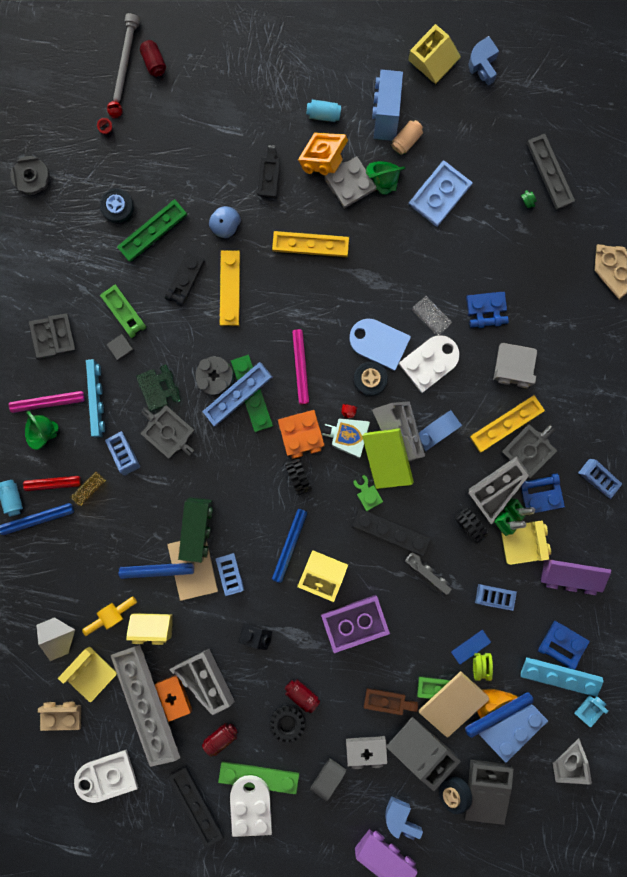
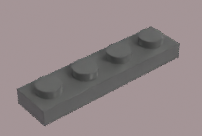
M546 134L528 140V148L556 210L573 204L575 199Z

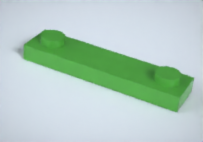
M221 762L218 783L233 785L239 778L252 775L264 780L270 791L296 794L299 773ZM248 782L244 787L255 788V785Z

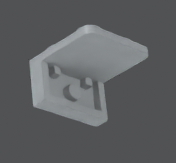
M501 343L498 349L493 380H497L498 383L510 385V383L518 384L517 386L521 388H529V386L534 385L536 376L533 374L537 350Z

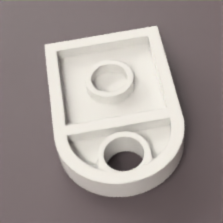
M434 336L400 361L398 365L419 391L423 393L456 366L459 360V349L452 339L446 336ZM445 344L450 345L452 353L445 354L442 351V346Z
M127 750L84 764L78 770L74 779L77 794L83 800L91 803L100 802L139 788ZM81 780H88L90 782V789H82L80 786Z
M248 775L239 778L233 784L230 793L232 837L272 835L271 803L268 785L257 776ZM248 782L255 785V788L251 791L246 790L244 787Z

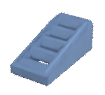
M122 431L105 440L121 474L127 475L140 468V464ZM122 440V443L113 447V444ZM125 447L124 450H122V451L119 452V453H116V451H118V450H120V449H122V448ZM125 455H129L128 457L120 460V458L124 457Z
M589 459L579 471V474L609 499L614 496L622 485L617 478L595 459ZM605 477H607V479H606V480L604 481V483L601 485L600 483L602 482V480H603ZM612 481L613 484H612L611 487L607 490L606 487H607V486L610 484V482Z
M232 553L216 558L225 596L244 591L235 554ZM232 560V564L225 566L221 564L222 562ZM234 567L233 572L224 574L223 570ZM236 575V579L226 581V577ZM238 582L237 587L228 589V585Z
M478 584L475 603L514 611L517 592ZM485 590H488L487 600L483 601ZM492 591L496 592L494 603L490 602ZM501 592L503 593L501 604H498L499 594ZM507 594H511L509 606L505 605Z

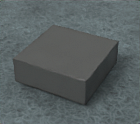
M123 334L106 344L118 361L133 351V348Z

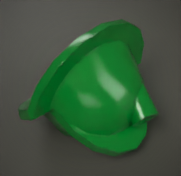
M377 161L367 166L366 174L369 178H372L377 187L376 189L381 194H388L391 191H396L400 171L406 168L405 166L398 167L389 162Z
M30 411L26 412L28 417L25 426L27 444L32 449L39 450L44 447L48 440L57 436L58 424L43 415H32Z

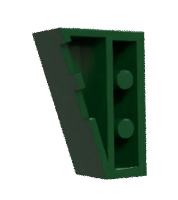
M189 497L185 501L178 560L202 563L204 558H207L209 546H206L207 538H210L211 532L209 520L212 519L213 514L212 500Z

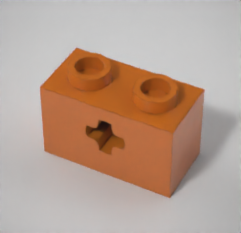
M176 675L155 684L168 722L190 714L193 711L184 685ZM170 694L171 696H176L174 703L172 700H168Z

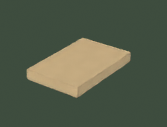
M180 541L167 544L172 564L193 563L194 565L193 574L174 575L180 601L218 592L209 549L207 558H204L202 563L178 560Z
M460 671L419 709V713L448 738L489 700V696Z

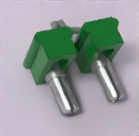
M511 498L504 507L506 512H500L494 523L505 536L514 534L516 529L526 527L525 521L522 520L525 515L534 514L535 509L533 507L524 508L518 499Z

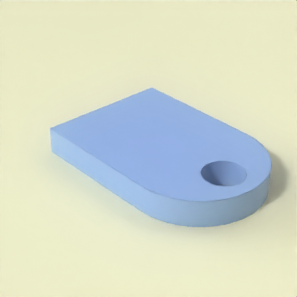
M363 319L353 326L349 339L352 349L358 355L395 371L411 336L377 320ZM358 329L363 330L365 337L362 339L356 338L354 335L355 331Z

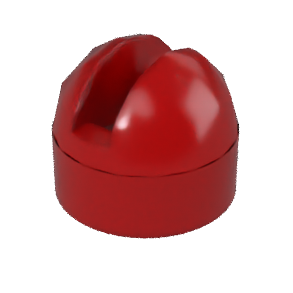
M112 101L107 105V112L112 118H118L122 115L123 109L118 102Z
M101 118L97 122V129L102 134H108L112 130V123L107 118ZM108 123L109 126L102 131L101 128Z
M343 404L341 409L342 415L345 418H353L358 407Z

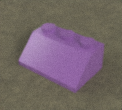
M544 560L541 582L546 583L548 588L558 589V585L566 586L565 590L577 592V588L585 589V594L596 595L597 592L604 591L611 574V569Z
M369 829L355 847L356 859L378 877H416L418 873L415 861L409 856H402L399 853V848L392 843L390 845L386 843L384 836L376 830L373 832Z

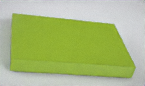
M400 428L369 432L362 435L376 489L406 486L414 483Z

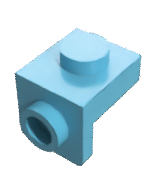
M588 696L574 714L589 727H592L603 713H608V710L604 707L606 703L599 697L594 699Z

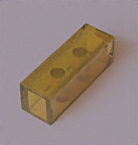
M95 471L70 498L78 506H82L106 479L99 472Z

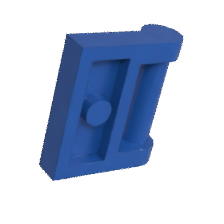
M558 473L551 474L550 477L530 481L525 480L520 487L524 508L533 507L535 513L565 507ZM553 485V490L534 494L528 493L529 488Z
M554 621L538 651L542 654L546 653L566 665L567 668L575 670L590 641ZM551 641L572 653V658L569 659L549 647Z

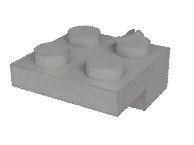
M357 156L348 162H341L335 173L325 175L326 183L333 194L337 196L343 208L350 206L377 188L372 179L366 174V170Z

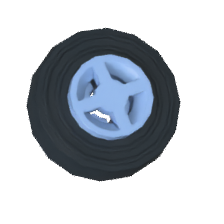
M111 189L106 191L101 197L100 211L108 221L122 223L132 215L134 203L126 191Z

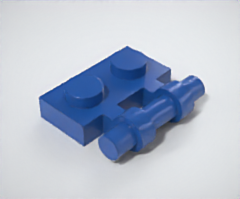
M505 292L466 296L468 316L476 315V319L470 320V327L484 328V326L489 325L497 327L501 326V324H508V316H500V312L507 311ZM493 313V318H483V314Z

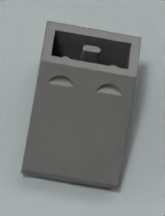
M413 717L386 746L433 791L439 787L461 762L450 748Z
M470 760L468 786L472 793V805L465 811V820L505 824L513 780V768L510 764Z

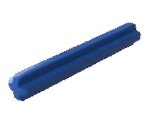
M68 503L0 525V534L6 535L74 513L73 506Z
M298 509L273 574V581L281 583L307 515L305 510Z
M193 563L119 568L120 578L188 575L194 573Z
M527 692L466 726V733L469 737H474L532 704V695Z

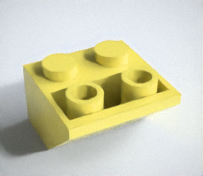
M435 24L410 50L408 60L433 83L437 84L461 56L450 36Z
M312 550L298 587L334 602L348 565Z
M131 614L126 640H132V644H144V642L152 641L154 645H163L172 638L173 614Z

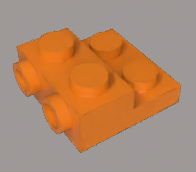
M315 410L278 419L288 457L291 456L292 459L302 457L304 452L310 451L313 454L322 451L321 448L324 447V442Z

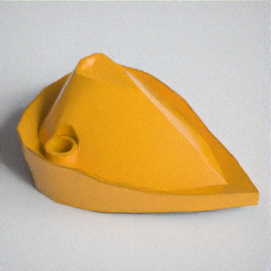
M483 689L482 691L489 696V700L477 713L482 718L518 698V696L501 690Z

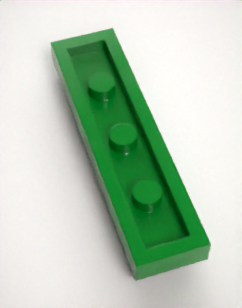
M174 199L119 244L117 248L131 262L185 218L187 213Z
M249 354L231 360L237 381L253 368ZM259 389L245 401L255 433L273 427L261 389Z

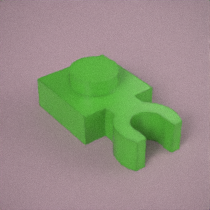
M363 475V485H359L356 480L353 481V484L357 489L361 490V493L357 494L365 510L368 511L382 503L383 500L374 485L368 487V479Z

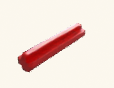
M79 476L27 480L23 482L24 491L77 487L81 485Z

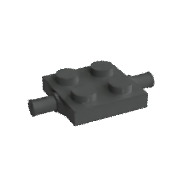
M165 405L155 415L147 408L144 409L145 412H141V415L148 419L149 422L140 434L168 459H171L181 449L188 456L192 455L189 451L193 453L195 450L186 443L195 430L168 406Z
M528 424L502 452L510 461L517 456L528 471V477L531 478L557 452L547 439L556 430L549 425L541 433Z

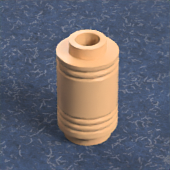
M410 120L392 140V148L400 155L407 153L423 134V126L416 120L414 122Z

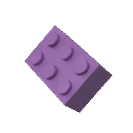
M376 595L321 614L334 653L390 634Z

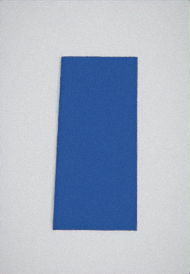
M481 630L451 651L458 663L462 664L472 657L474 653L489 645L491 641L484 631Z

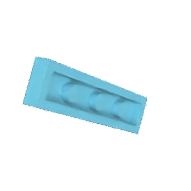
M94 359L86 360L91 436L99 438L103 437L102 432H105V423L101 421V413H104L103 402H100L102 384L99 383L98 376H101V367Z
M527 657L521 670L522 678L595 697L598 696L603 684V677Z

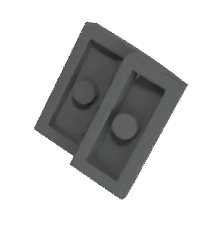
M67 313L48 316L46 319L29 321L36 359L75 351Z

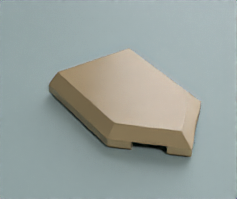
M597 244L595 272L614 295L620 299L627 294V250L624 247Z

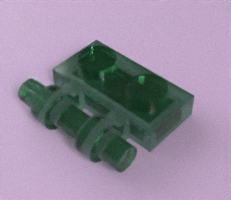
M167 365L160 367L162 374L157 375L155 370L152 369L136 376L150 412L165 405L167 406L166 397L171 396L173 402L181 400L178 394L180 391L175 386L172 379V371H169ZM164 380L168 387V390L163 391L160 384Z

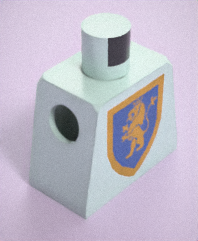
M338 419L337 427L325 424L323 435L333 438L332 447L360 459L364 445L362 435L367 433L370 422Z

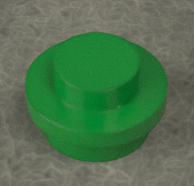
M524 191V194L521 195L523 202L527 208H534V203L537 202L533 192Z

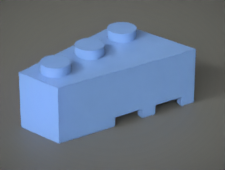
M381 70L380 77H376L375 89H378V92L374 93L373 104H377V107H373L372 118L375 119L374 139L392 141L397 135L403 72Z
M530 704L482 731L479 735L507 762L548 720L535 706Z

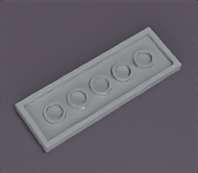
M137 645L110 655L149 766L152 767L180 759L178 748L173 739L141 646Z

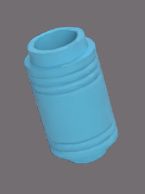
M312 100L311 103L307 104L306 114L310 115L309 119L331 122L339 121L341 105L327 101Z
M14 480L0 482V501L3 513L8 514L9 517L20 514V510L23 509L17 484L14 483Z

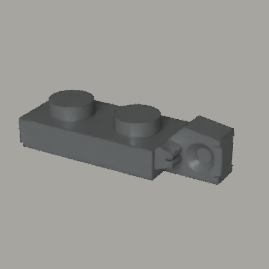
M412 552L405 559L404 562L440 594L445 596L452 590L448 587L450 584L444 578L436 577L433 574L435 571L430 566H423L419 556Z

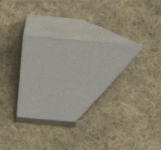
M55 617L37 624L38 645L50 661L69 654L75 629Z
M578 738L553 762L555 781L558 783L592 784L589 763Z

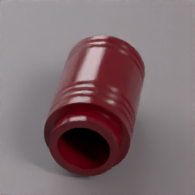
M153 40L144 41L140 45V53L147 70L152 76H161L166 70V65L160 50Z
M298 679L296 681L291 680L285 687V695L305 712L312 713L320 703L318 696Z
M224 723L204 739L202 744L204 751L210 757L216 756L237 739L236 734L238 731L233 724Z

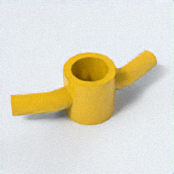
M132 596L118 607H115L113 603L104 607L96 613L99 619L82 629L83 634L87 636L103 625L106 630L123 620L120 614L136 604L137 600Z

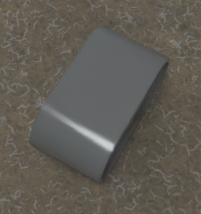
M329 759L313 782L310 791L327 802L347 769Z

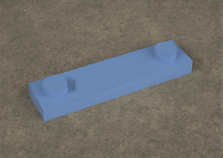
M259 362L202 412L213 426H217L273 378L272 375Z

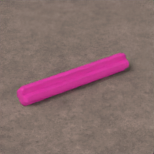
M296 329L292 333L299 404H308L309 395L303 331Z
M78 391L9 403V410L15 413L84 402L85 395L84 392Z

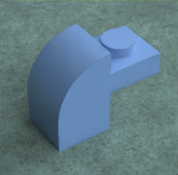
M489 36L474 46L469 59L470 73L473 74L478 71L480 79L485 81L487 85L495 81L497 73L490 63L497 59L499 53L498 48Z
M451 410L419 432L425 452L462 426Z
M391 796L385 811V819L390 833L398 839L401 832H404L403 835L413 840L414 838L420 839L423 834L422 827L407 821L411 810L410 805Z

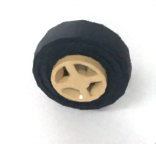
M376 362L363 363L354 373L355 387L364 395H378L387 385V372L382 365Z
M450 777L441 783L439 787L440 800L449 812L462 814L471 807L472 793L465 781L458 777Z

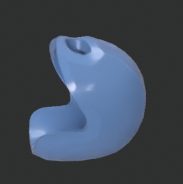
M223 206L211 215L209 227L216 236L228 239L236 232L238 225H240L241 217L235 209Z

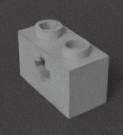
M385 736L346 739L347 764L352 766V769L364 768L363 765L380 768L383 767V764H387ZM365 749H368L370 752L368 757L361 754L365 752Z

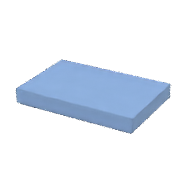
M443 160L409 201L408 205L438 227L473 183Z

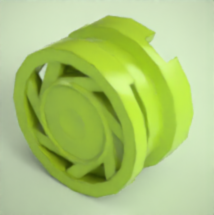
M474 653V656H476V658H473L475 681H481V679L491 681L493 676L491 653H485V655Z

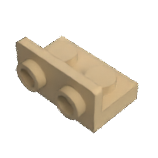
M45 702L44 706L38 708V712H40V731L81 729V705H75V702H63V705H56V702Z

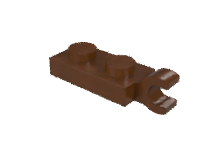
M367 688L364 709L403 715V709L417 712L418 702L405 701V694Z

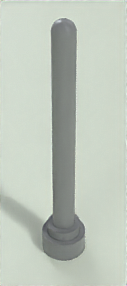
M131 13L125 16L124 23L126 24L127 31L113 100L118 103L121 101L134 30L139 27L140 17Z

